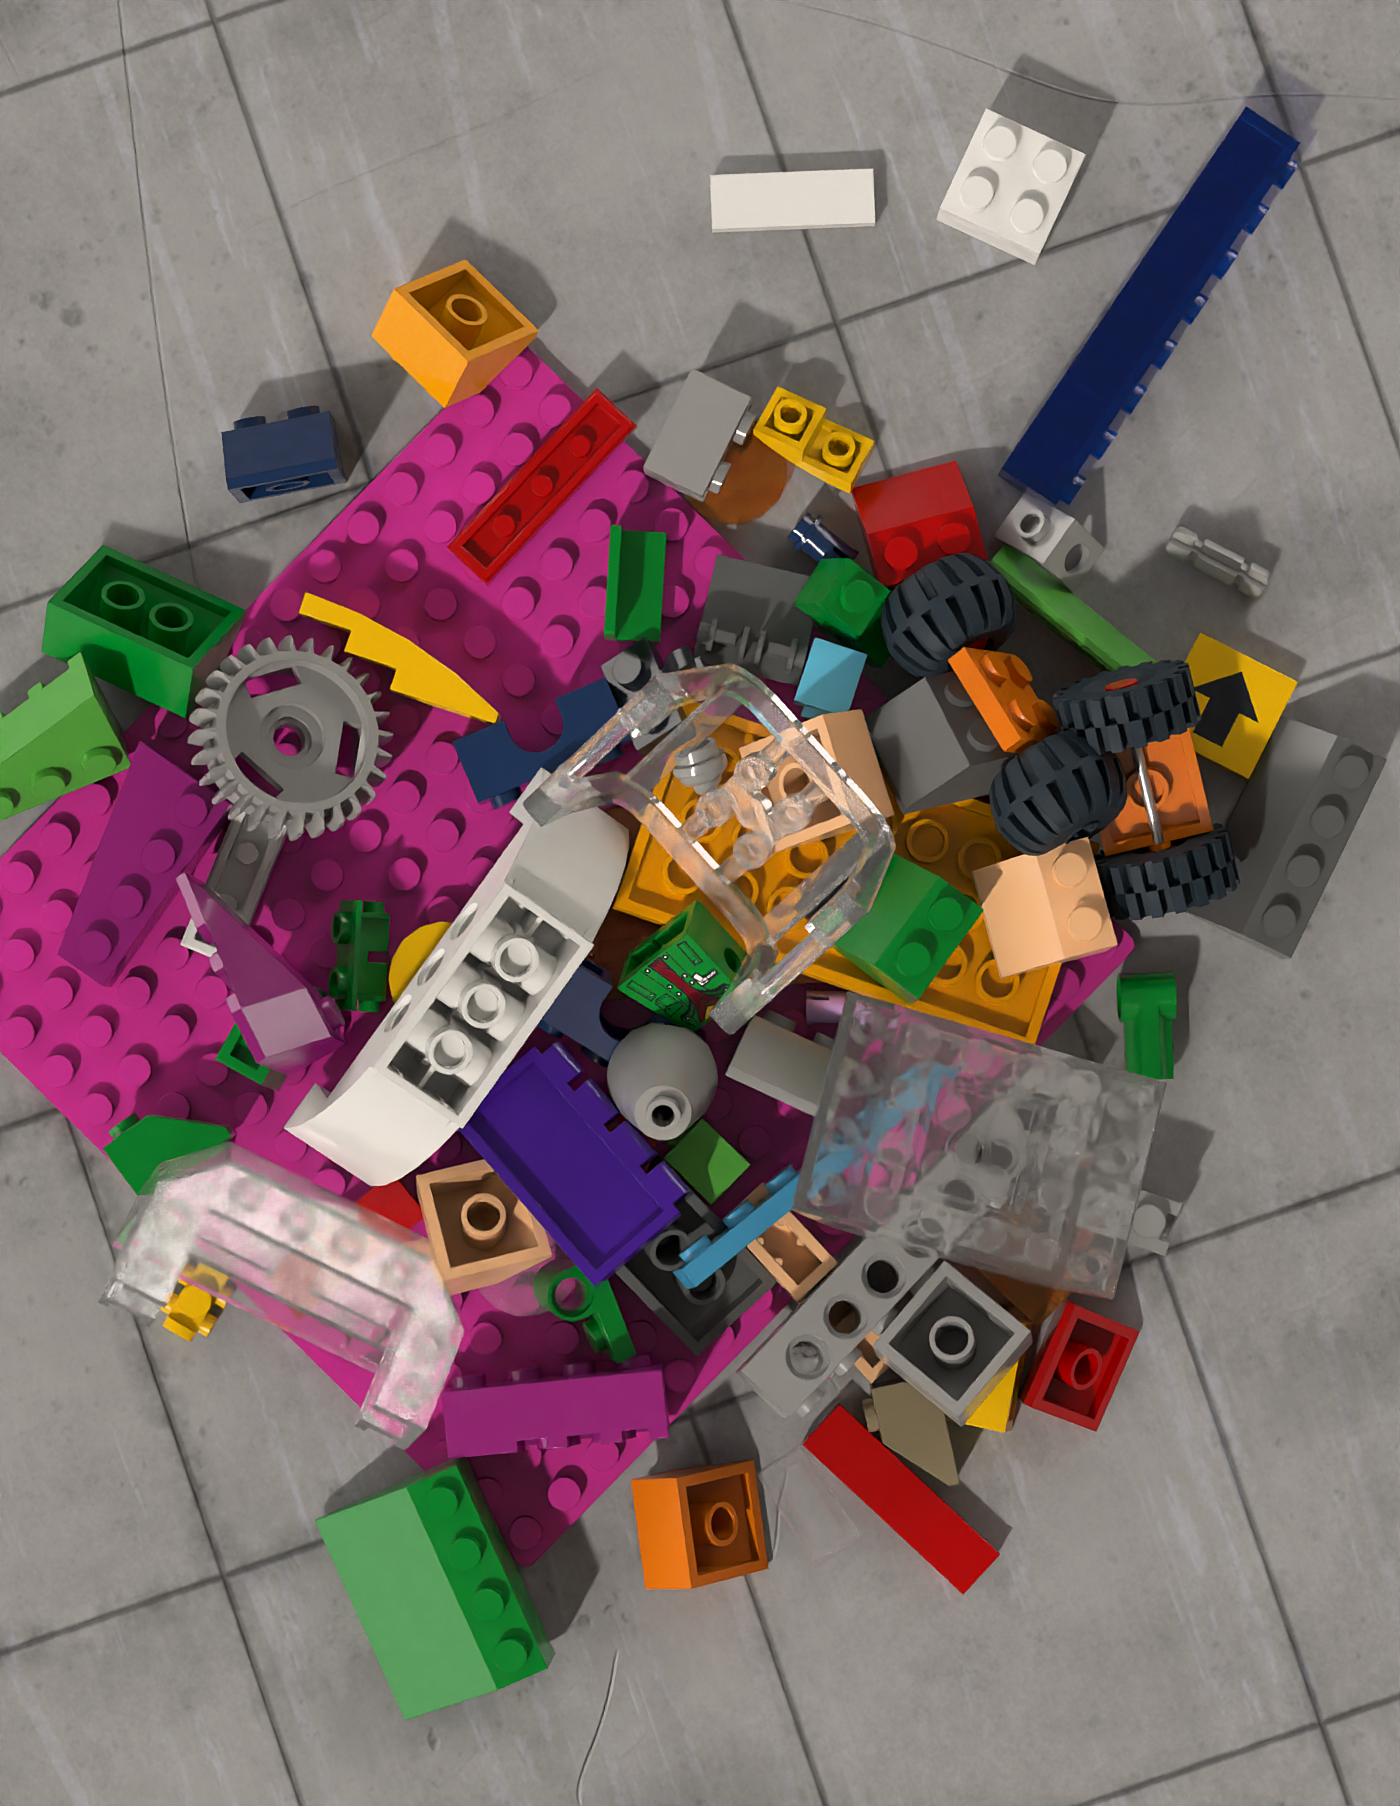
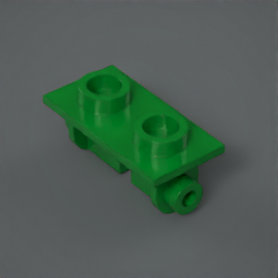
M344 900L339 902V911H336L333 915L331 936L333 942L337 944L336 966H333L330 971L328 988L330 997L335 999L339 1010L357 1011L358 1000V1011L380 1012V1001L386 1002L387 963L368 962V951L388 952L390 914L385 913V902L363 901L362 912V900Z

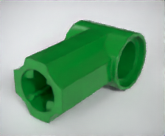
M1174 973L1118 974L1116 983L1117 1012L1119 1022L1123 1023L1125 1080L1174 1079L1172 1021L1176 1019L1177 1007Z

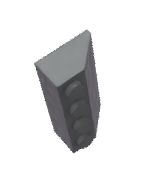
M1280 716L1226 824L1240 884L1237 885L1238 888L1235 891L1226 892L1227 896L1220 900L1211 899L1209 900L1210 904L1200 908L1196 906L1187 908L1188 911L1186 913L1280 959L1292 958L1387 759L1338 735Z

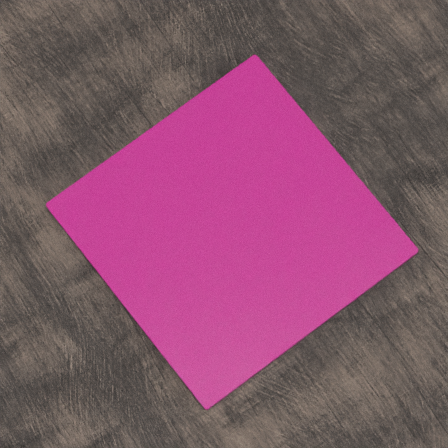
M527 346L480 393L444 408L246 609L245 619L227 657L233 655L238 659V652L247 644H251L257 651L261 641L268 637L272 639L278 650L280 642L289 635L293 637L296 651L299 650L307 639L313 638L314 654L321 655L329 646H334L332 661L339 665L348 657H351L344 651L350 633L305 619L299 614L305 592L358 612L413 642L456 673L500 714V721L504 720L512 740L518 747L528 752H542L556 744L563 729L562 716L555 698L605 678L601 665L636 643L605 641L604 638L611 525H622L623 530L667 533L660 644H655L664 665L666 658L680 647L687 646L692 656L694 654L697 634L717 554L743 561L746 560L673 488L645 475L643 469L645 461L625 441L488 586L447 549V546L584 402ZM814 626L812 628L801 678L815 637L828 641ZM353 657V663L348 672L354 678L365 672L369 673V678L362 686L365 693L382 692L381 696L372 704L374 712H390L389 717L378 725V730L394 734L392 740L386 745L378 747L393 755L389 763L379 768L387 777L381 785L375 788L372 787L377 794L376 797L368 805H361L363 810L353 820L349 821L344 817V825L338 830L331 832L325 825L324 832L319 837L312 839L304 826V833L297 840L293 841L289 840L287 833L250 927L311 985L329 993V974L337 962V944L332 940L331 924L334 913L339 911V902L344 900H362V912L363 901L385 902V913L390 914L388 952L368 951V962L387 963L386 1002L380 1001V1012L358 1011V1000L357 1011L340 1010L345 1020V1025L339 1029L347 1044L295 1074L287 1075L280 1090L276 1091L256 1083L215 1060L235 1024V1020L225 1000L234 992L229 989L221 977L214 973L209 956L180 945L191 919L181 890L177 893L112 987L101 986L57 955L128 772V769L61 796L0 858V1052L109 1160L110 1158L102 1149L114 1140L109 1131L133 1113H136L140 1119L147 1115L158 1114L231 1125L237 1135L151 1197L150 1200L216 1266L230 1274L229 1278L426 1471L451 1460L448 1458L441 1391L446 1387H453V1377L485 1373L486 1383L508 1380L507 1371L520 1368L540 1367L541 1376L563 1374L562 1364L594 1360L596 1370L618 1367V1364L602 1354V1352L595 1353L591 1348L583 1329V1323L589 1321L588 1317L576 1321L562 1320L541 1306L535 1298L533 1283L540 1268L565 1254L547 1231L546 1234L552 1257L498 1284L443 1297L424 1218L300 1319L294 1315L264 1278L267 1272L372 1188L283 1127L315 1082L329 1092L334 1090L394 1006L395 1002L392 999L388 978L392 957L401 942L419 927L440 921L453 923L523 826L522 822L509 813L516 802L497 810L493 809L491 802L483 805L477 802L453 745V741L491 725L394 694L390 687L396 671ZM706 664L705 666L710 676L703 683L689 688L678 695L681 704L686 698L778 731L808 720L801 717L803 707L793 704L799 686ZM861 673L849 711L862 709L865 718L890 700ZM274 674L257 677L245 684L250 697L254 698L295 686L297 682L295 676ZM153 703L123 733L130 760L132 761L138 743L141 741L200 781L209 772L208 766L192 765L191 760L204 748L203 746L189 744L187 741L194 731L203 729L189 722L190 715L195 709L203 707L197 704L188 716L184 718ZM343 725L335 774L349 777L353 765L354 742L351 728ZM278 728L275 730L273 741L275 747L281 753L292 756L300 752L301 740L295 731L289 728ZM632 741L622 746L626 755L610 763L595 767L592 759L571 767L575 776L563 783L601 810L627 803L649 801L667 747L647 759L637 752ZM238 755L234 759L239 769L256 787L275 798L279 795L280 791ZM216 783L206 785L216 793L219 790ZM527 786L524 787V788H521L522 793L525 791V789L527 788ZM987 795L973 798L990 805V798ZM230 819L191 873L192 876L202 880L204 883L207 881L231 822ZM1110 918L1118 945L1105 952L1061 964L1034 1049L1030 1053L875 999L874 1022L863 1023V1028H856V1023H813V1025H807V990L849 991L826 982L745 989L743 994L758 1005L756 1016L763 1019L766 1010L769 1009L797 1022L793 1033L813 1042L818 1032L846 1045L847 1048L843 1056L853 1060L852 1066L828 1122H825L726 1076L725 1072L747 1025L741 1030H735L720 1016L716 1015L704 1024L701 1029L706 1033V1044L709 1046L717 1064V1090L708 1110L693 1124L695 1125L703 1117L750 1163V1166L712 1205L680 1173L679 1175L722 1220L762 1182L766 1184L789 1165L795 1171H798L808 1163L812 1157L807 1150L826 1134L833 1130L840 1137L854 1125L849 1116L868 1100L875 1096L882 1103L893 1094L896 1089L891 1082L916 1062L922 1069L938 1062L951 1080L790 1210L825 1250L834 1257L1133 952L1135 947L1134 940L1119 924ZM633 998L604 1000L600 1007L604 1017L610 1023L622 1028H632L641 1025L653 1012ZM538 1026L534 1028L504 1070L505 1072L534 1046L543 1054L553 1044L560 1042L585 1070L584 1074L570 1086L573 1091L592 1078L611 1100L607 1088L608 1067L600 1066L586 1057L580 1050L582 1044L566 1034L562 1038H556ZM455 1131L436 1152L420 1166L400 1178V1180L419 1202L416 1186L417 1175L482 1160L483 1158L460 1131ZM658 1140L655 1151L659 1152L664 1158L671 1148L664 1142L665 1140ZM616 1273L608 1278L637 1355L650 1354L651 1363H663L670 1424L793 1299L777 1282L696 1356ZM574 1278L565 1279L558 1285L555 1293L557 1303L566 1302L572 1297L576 1287ZM649 1431L637 1432V1437L626 1439L620 1443L601 1444V1442H592V1438L581 1439V1444L568 1448L537 1449L536 1444L527 1445L526 1450L521 1452L467 1457L512 1558L525 1567L534 1564L655 1440L649 1439Z

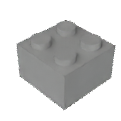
M944 1260L876 1340L873 1348L876 1356L962 1427L1031 1346L1033 1340L1031 1331Z

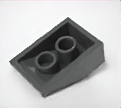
M658 1152L650 1162L646 1174L665 1161L688 1187L690 1192L675 1206L681 1216L615 1273L697 1356L771 1289L777 1281L745 1247L697 1287L690 1289L684 1287L673 1273L674 1270L684 1263L679 1254L704 1234H706L710 1241L713 1240L727 1226Z

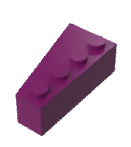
M139 741L57 955L101 986L112 987L180 891L175 877L183 872L191 875L229 821L228 814L233 804L228 800L212 804V799L216 794L215 791L206 785H199L198 779L149 745Z

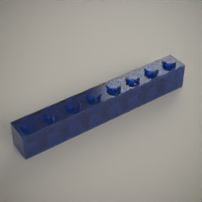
M1246 106L997 476L1021 492L1027 493L1052 507H1055L1059 500L1068 506L1087 480L1086 477L1078 473L1090 455L1100 460L1118 434L1109 426L1120 410L1128 415L1133 412L1148 389L1140 383V380L1150 365L1159 370L1162 369L1178 345V342L1170 338L1181 319L1191 325L1209 299L1200 291L1210 276L1214 275L1222 280L1239 255V252L1231 247L1242 230L1250 235L1253 234L1270 209L1261 201L1271 186L1274 185L1282 190L1299 166L1300 162L1294 159L1292 155L1301 142Z

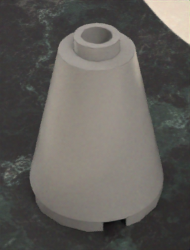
M650 1023L632 1030L616 1045L607 1069L608 1092L612 1102L621 1112L620 1114L644 1134L657 1140L673 1139L695 1123L710 1107L718 1085L717 1064L709 1046L694 1031L685 1027L664 1025V1023Z

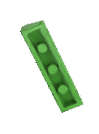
M1005 544L989 562L1007 579L1014 600L1102 672L1118 670V667L1130 665V667L1138 666L1142 662L1152 661V664L1157 663L1029 557Z

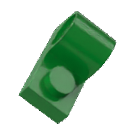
M566 1253L540 1268L534 1278L533 1291L535 1298L541 1306L562 1320L576 1321L588 1317L589 1321L583 1323V1329L595 1353L602 1352V1354L617 1364L637 1355L608 1279L596 1289ZM574 1278L576 1287L572 1297L566 1302L557 1303L555 1293L558 1285L565 1279Z

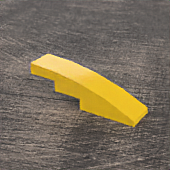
M305 592L299 614L305 619L350 633L344 650L349 656L396 671L390 687L394 694L489 725L500 722V714L464 680L413 642L358 612Z

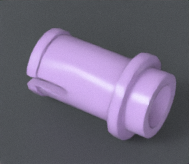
M812 989L806 991L807 1025H813V1023H856V1028H863V1023L874 1022V999L852 991H813Z

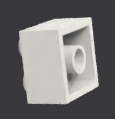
M986 108L940 206L936 220L1035 265L1086 154Z

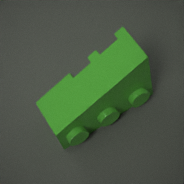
M81 652L67 661L70 669L47 686L40 681L27 691L29 699L8 715L0 711V821L130 767L131 760L120 724Z

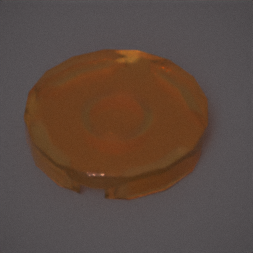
M757 421L754 422L743 445L736 442L733 443L725 459V462L731 464L732 468L720 493L717 495L709 491L704 503L685 494L687 501L703 517L722 525H745L764 517L779 501L787 482V459L753 435Z

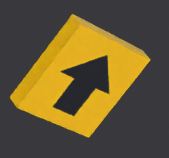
M1200 632L1184 661L1190 667L1201 714V721H1198L1199 724L1190 728L1195 753L1207 761L1248 780L1298 682Z

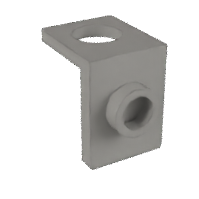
M1027 492L1022 495L995 533V537L1000 542L1043 565L1063 586L1072 592H1075L1104 551V547L1076 519ZM1082 543L1083 555L1080 562L1075 568L1066 571L1065 559L1068 552L1075 545Z

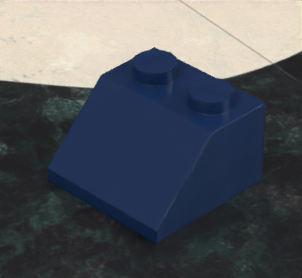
M305 406L287 411L288 419L266 423L265 416H255L234 421V430L221 432L228 491L239 503L346 483L335 421L330 411L320 413L319 406Z

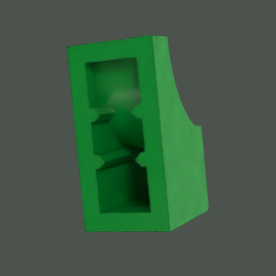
M850 558L821 559L793 604L846 647L867 654L865 662L871 667L882 668L891 655L881 628L882 607L890 590Z

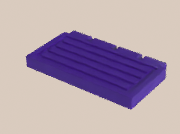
M560 1042L553 1044L543 1054L534 1046L499 1077L464 1128L459 1127L458 1130L597 1289L681 1216L675 1206L689 1194L690 1190L665 1161L658 1164L648 1174L643 1171V1168L655 1158L657 1152L628 1120L622 1122L611 1133L606 1127L621 1112L592 1078L573 1091L570 1086L584 1074L585 1070Z

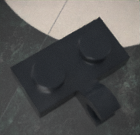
M644 637L601 665L637 752L645 758H650L692 731L678 695L689 688L703 683L710 675L703 659L700 656L693 659L687 646L673 651L666 658L664 665L656 645Z

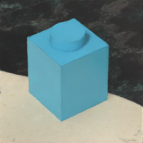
M815 637L793 702L794 705L803 707L801 717L810 720L822 714L849 711L867 654Z

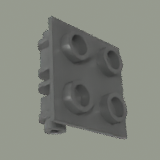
M717 554L697 634L693 659L700 656L706 665L799 686L814 620L795 606L793 602L810 576Z

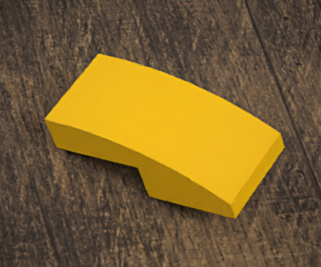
M777 386L754 427L753 435L796 466L850 494L874 451L875 441L826 419L827 408Z

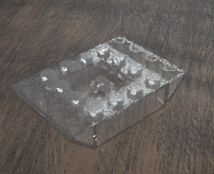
M849 991L846 993L791 1210L835 1229L1028 1283L1113 1300L1167 1083ZM964 1133L974 1135L982 1145L981 1158L974 1165L964 1164L955 1153V1143Z

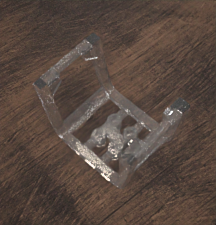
M732 663L655 675L622 708H619L616 714L563 764H560L557 770L523 802L526 811L540 827L569 814L601 805L615 803L622 806L645 826L732 923L746 945L747 955L727 991L708 1013L730 1035L734 1034L760 1009L771 1002L779 992L827 949L832 948L836 941L870 912L896 849L893 833L885 818L865 793L760 679L746 669ZM705 700L627 775L615 771L583 777L629 733L634 738L647 734L679 707L688 703ZM744 704L775 738L761 751L752 752L739 760L735 766L734 776L723 786L713 788L703 794L697 801L696 812L681 824L650 790ZM791 755L813 780L800 792L792 793L782 798L772 808L769 798L757 791L771 783L776 776L777 766ZM829 797L858 832L763 917L734 882L748 869H757L769 861L776 851V844L787 834H795L806 827L814 816L815 808ZM736 814L740 824L752 830H749L737 839L733 848L734 853L721 865H718L697 840L711 827L724 825ZM849 877L844 886L804 926L810 934L774 965L779 954L777 941Z

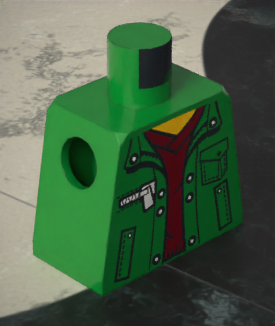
M697 899L627 953L617 986L624 994L677 1026L685 1027L692 1031H697L716 1015L720 1016L735 1030H741L752 1020L758 1009V1005L743 994L752 964L749 956Z

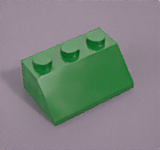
M102 545L47 602L41 652L67 664L68 660L81 652L95 677L186 718L198 704L195 701L196 695L205 687L209 688L205 683L206 678L216 669L221 670L220 664L230 651L245 619L246 610Z

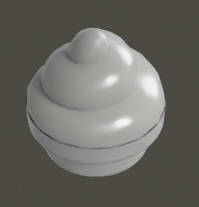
M712 737L695 739L679 745L673 750L675 762L672 763L671 768L674 776L684 786L693 787L697 794L711 797L714 794L715 788L720 783L722 773L728 763L724 749L718 748L715 738Z

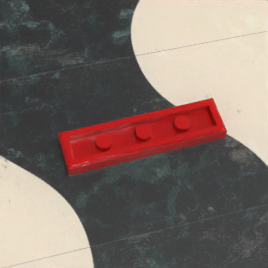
M596 388L447 546V549L488 586L637 429V425Z
M840 1403L830 1411L802 1442V1445L963 1595L1001 1555L871 1432H868V1429Z

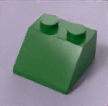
M886 850L820 939L910 1005L921 997L984 909L940 876Z

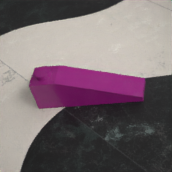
M186 872L175 877L196 929L208 944H215L217 951L209 957V961L214 973L221 977L229 989L234 992L225 1000L257 1064L291 1076L347 1044L339 1029L345 1025V1020L330 996L323 998L303 976L202 880Z

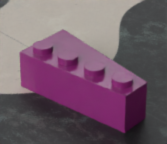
M638 1354L618 1363V1367L596 1370L595 1361L590 1360L562 1364L563 1374L541 1376L540 1367H529L507 1371L508 1380L486 1383L485 1373L453 1377V1387H446L441 1391L448 1458L515 1453L526 1450L527 1445L536 1444L537 1449L568 1448L581 1444V1439L592 1438V1442H601V1444L620 1443L626 1439L637 1437V1432L649 1431L650 1440L669 1438L670 1422L663 1363H651L650 1354Z

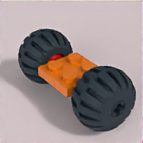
M959 553L938 559L934 563L931 562L922 567L921 570L911 574L886 599L881 612V628L888 651L904 670L920 679L954 671L1003 751L1021 753L1010 760L997 773L990 787V808L996 827L1000 834L1014 848L1029 856H1040L1064 843L1069 844L1070 841L1086 837L1091 839L1113 822L1126 804V777L1121 762L1115 753L1112 754V751L1098 755L1088 746L1087 738L1084 736L1077 737L1069 730L1059 732L1055 711L1048 703L1038 699L1029 684L1032 681V676L1027 666L1015 655L996 652L1010 637L1016 624V604L1007 579L991 563L974 554Z

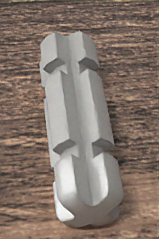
M1178 527L1174 530L1166 546L1168 555L1182 562L1186 561V559L1192 561V567L1229 586L1232 583L1239 585L1237 590L1253 598L1259 597L1263 593L1271 574L1267 569L1253 562L1250 565L1243 563L1245 558L1208 539H1205L1203 542L1198 540V534L1184 527Z

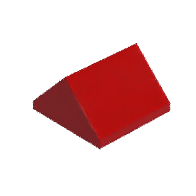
M1061 1297L1018 1398L1023 1404L1033 1409L1097 1432L1140 1331Z

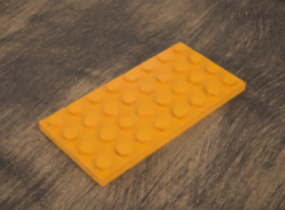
M685 698L682 707L692 727V731L667 747L613 909L663 926L697 899L748 956L1028 1053L1032 1052L1062 963L1000 979L982 914L921 997L910 1005L820 938L826 930L821 931L815 928L803 917L805 908L815 896L819 897L821 895L819 889L846 854L850 855L852 853L850 847L864 831L870 832L882 840L886 845V850L940 876L980 906L971 872L1024 854L1014 848L1000 834L991 813L990 805L975 799H968L903 814L882 773L894 812L893 816L847 833L771 854L739 748L780 731ZM712 737L715 738L717 747L724 749L728 763L722 773L721 781L711 797L697 794L693 787L684 786L674 776L671 768L672 763L675 762L673 750L679 745L695 739ZM1089 840L1094 857L1098 854L1101 843ZM871 865L868 867V869H869L870 871H871L872 868H873V866H871ZM839 907L837 911L840 913L843 908Z

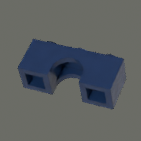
M606 677L555 698L562 716L563 729L556 744L545 751L528 752L518 747L513 742L504 720L453 741L477 802L480 805L491 802L494 810L517 802L522 795L521 788L530 784L541 767L561 782H564L575 776L571 767L592 759L595 767H599L625 756L626 754L622 746L631 743L632 740Z
M587 957L582 961L537 1024L543 1031L556 1038H562L566 1034L582 1044L581 1052L590 1060L603 1067H608L616 1045L632 1030L650 1023H664V1025L679 1027L654 1011L644 1023L636 1027L622 1028L610 1023L604 1017L600 1007L613 987V973ZM701 1028L694 1031L706 1043L705 1031Z

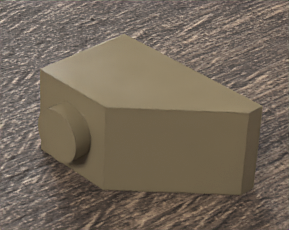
M903 1378L870 1384L872 1398L862 1400L868 1432L879 1430L883 1444L948 1486L960 1484L944 1412Z

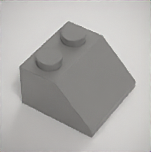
M769 1009L766 1010L763 1019L754 1015L742 1035L725 1075L828 1122L853 1063V1060L843 1056L847 1046L818 1032L813 1042L793 1033L797 1022Z

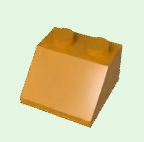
M465 259L394 288L371 336L426 389L430 396L446 408L480 393L536 338L539 330Z

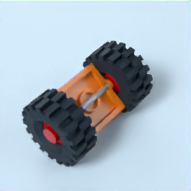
M1161 660L1152 664V661L1142 662L1138 666L1133 667L1126 665L1118 667V670L1103 671L1096 673L1094 677H1084L1076 680V684L1066 685L1060 688L1061 691L1055 692L1052 699L1060 732L1069 730L1077 737H1086L1088 746L1098 755L1108 751H1112V754L1115 753L1121 762L1126 777V804L1118 817L1099 832L1103 849L1100 850L1101 854L1094 856L1110 918L1115 917V920H1124L1130 917L1131 920H1142L1146 916H1152V919L1164 917L1166 913L1170 912L1179 914L1188 911L1187 908L1193 906L1200 908L1210 904L1209 900H1220L1227 896L1226 892L1235 891L1238 888L1237 885L1240 884V878L1228 828L1226 826L1223 827L1219 823L1212 825L1190 728L1199 724L1198 721H1201V714L1189 664L1187 662L1184 663L1182 660L1173 662L1171 660Z

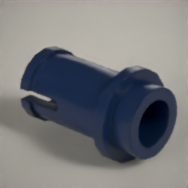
M809 512L804 515L787 537L795 543L792 548L797 552L801 548L818 563L821 559L850 558L854 560L859 554V551L850 547L821 523L824 519L821 515L815 518Z

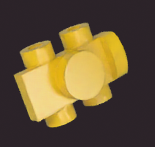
M203 1258L197 1267L187 1262L177 1278V1282L184 1285L185 1288L181 1291L180 1295L170 1291L160 1307V1310L168 1314L163 1326L189 1342L193 1340L197 1332L208 1337L218 1320L209 1311L214 1304L224 1309L235 1291L226 1285L231 1275Z

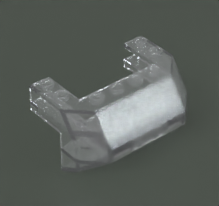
M232 1142L158 1164L142 1186L112 1247L120 1250V1253L98 1303L106 1307L113 1304L140 1317L139 1323L150 1327L155 1321L161 1306L165 1308L168 1304L178 1279L191 1284L374 1373V1379L354 1426L364 1431L370 1428L395 1440V1446L406 1450L427 1429L465 1333L460 1310L451 1290L442 1277L430 1240Z

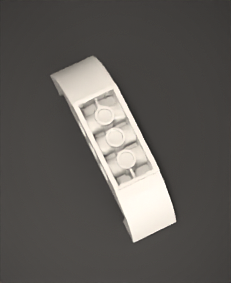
M542 767L509 811V813L523 823V826L334 1090L329 1092L315 1082L283 1127L371 1187L384 1186L404 1177L436 1152L459 1127L464 1128L593 948L594 944L592 942L618 890L629 849V829Z

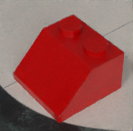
M956 460L857 486L852 489L851 494L873 576L890 591H893L907 577L921 570L922 567L949 555L970 553L986 561L988 560L975 510Z

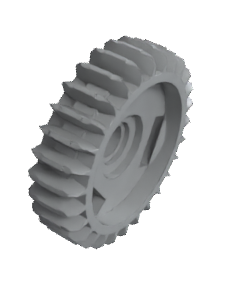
M291 635L285 637L280 642L278 650L270 637L261 641L257 651L251 644H247L238 652V659L233 655L226 657L220 664L221 671L216 669L206 678L205 683L209 688L205 687L196 695L195 701L203 708L195 709L190 715L189 722L203 729L194 731L188 737L187 742L203 746L204 750L192 758L191 764L208 766L209 772L199 781V785L204 786L216 783L219 790L213 797L212 804H218L226 799L233 803L228 819L233 820L242 812L250 815L247 831H253L262 821L268 823V838L277 836L282 831L283 826L286 825L290 841L297 840L304 833V826L312 839L319 837L324 832L325 825L331 832L336 831L344 825V817L350 821L361 813V810H363L361 805H368L377 795L372 787H378L387 777L379 768L389 763L393 755L378 747L386 745L392 740L394 734L378 730V725L389 717L390 712H374L372 704L381 696L382 692L375 691L366 694L362 686L369 678V673L365 672L354 678L348 672L353 663V657H348L339 665L333 662L334 646H329L321 655L314 654V639L310 638L296 651ZM281 674L295 676L297 685L254 698L250 697L245 684L252 679L266 675ZM343 725L351 728L354 742V758L349 777L335 774ZM289 728L298 734L301 740V749L298 754L292 756L285 755L275 747L273 735L276 729ZM238 755L280 791L276 798L260 790L243 774L234 760Z

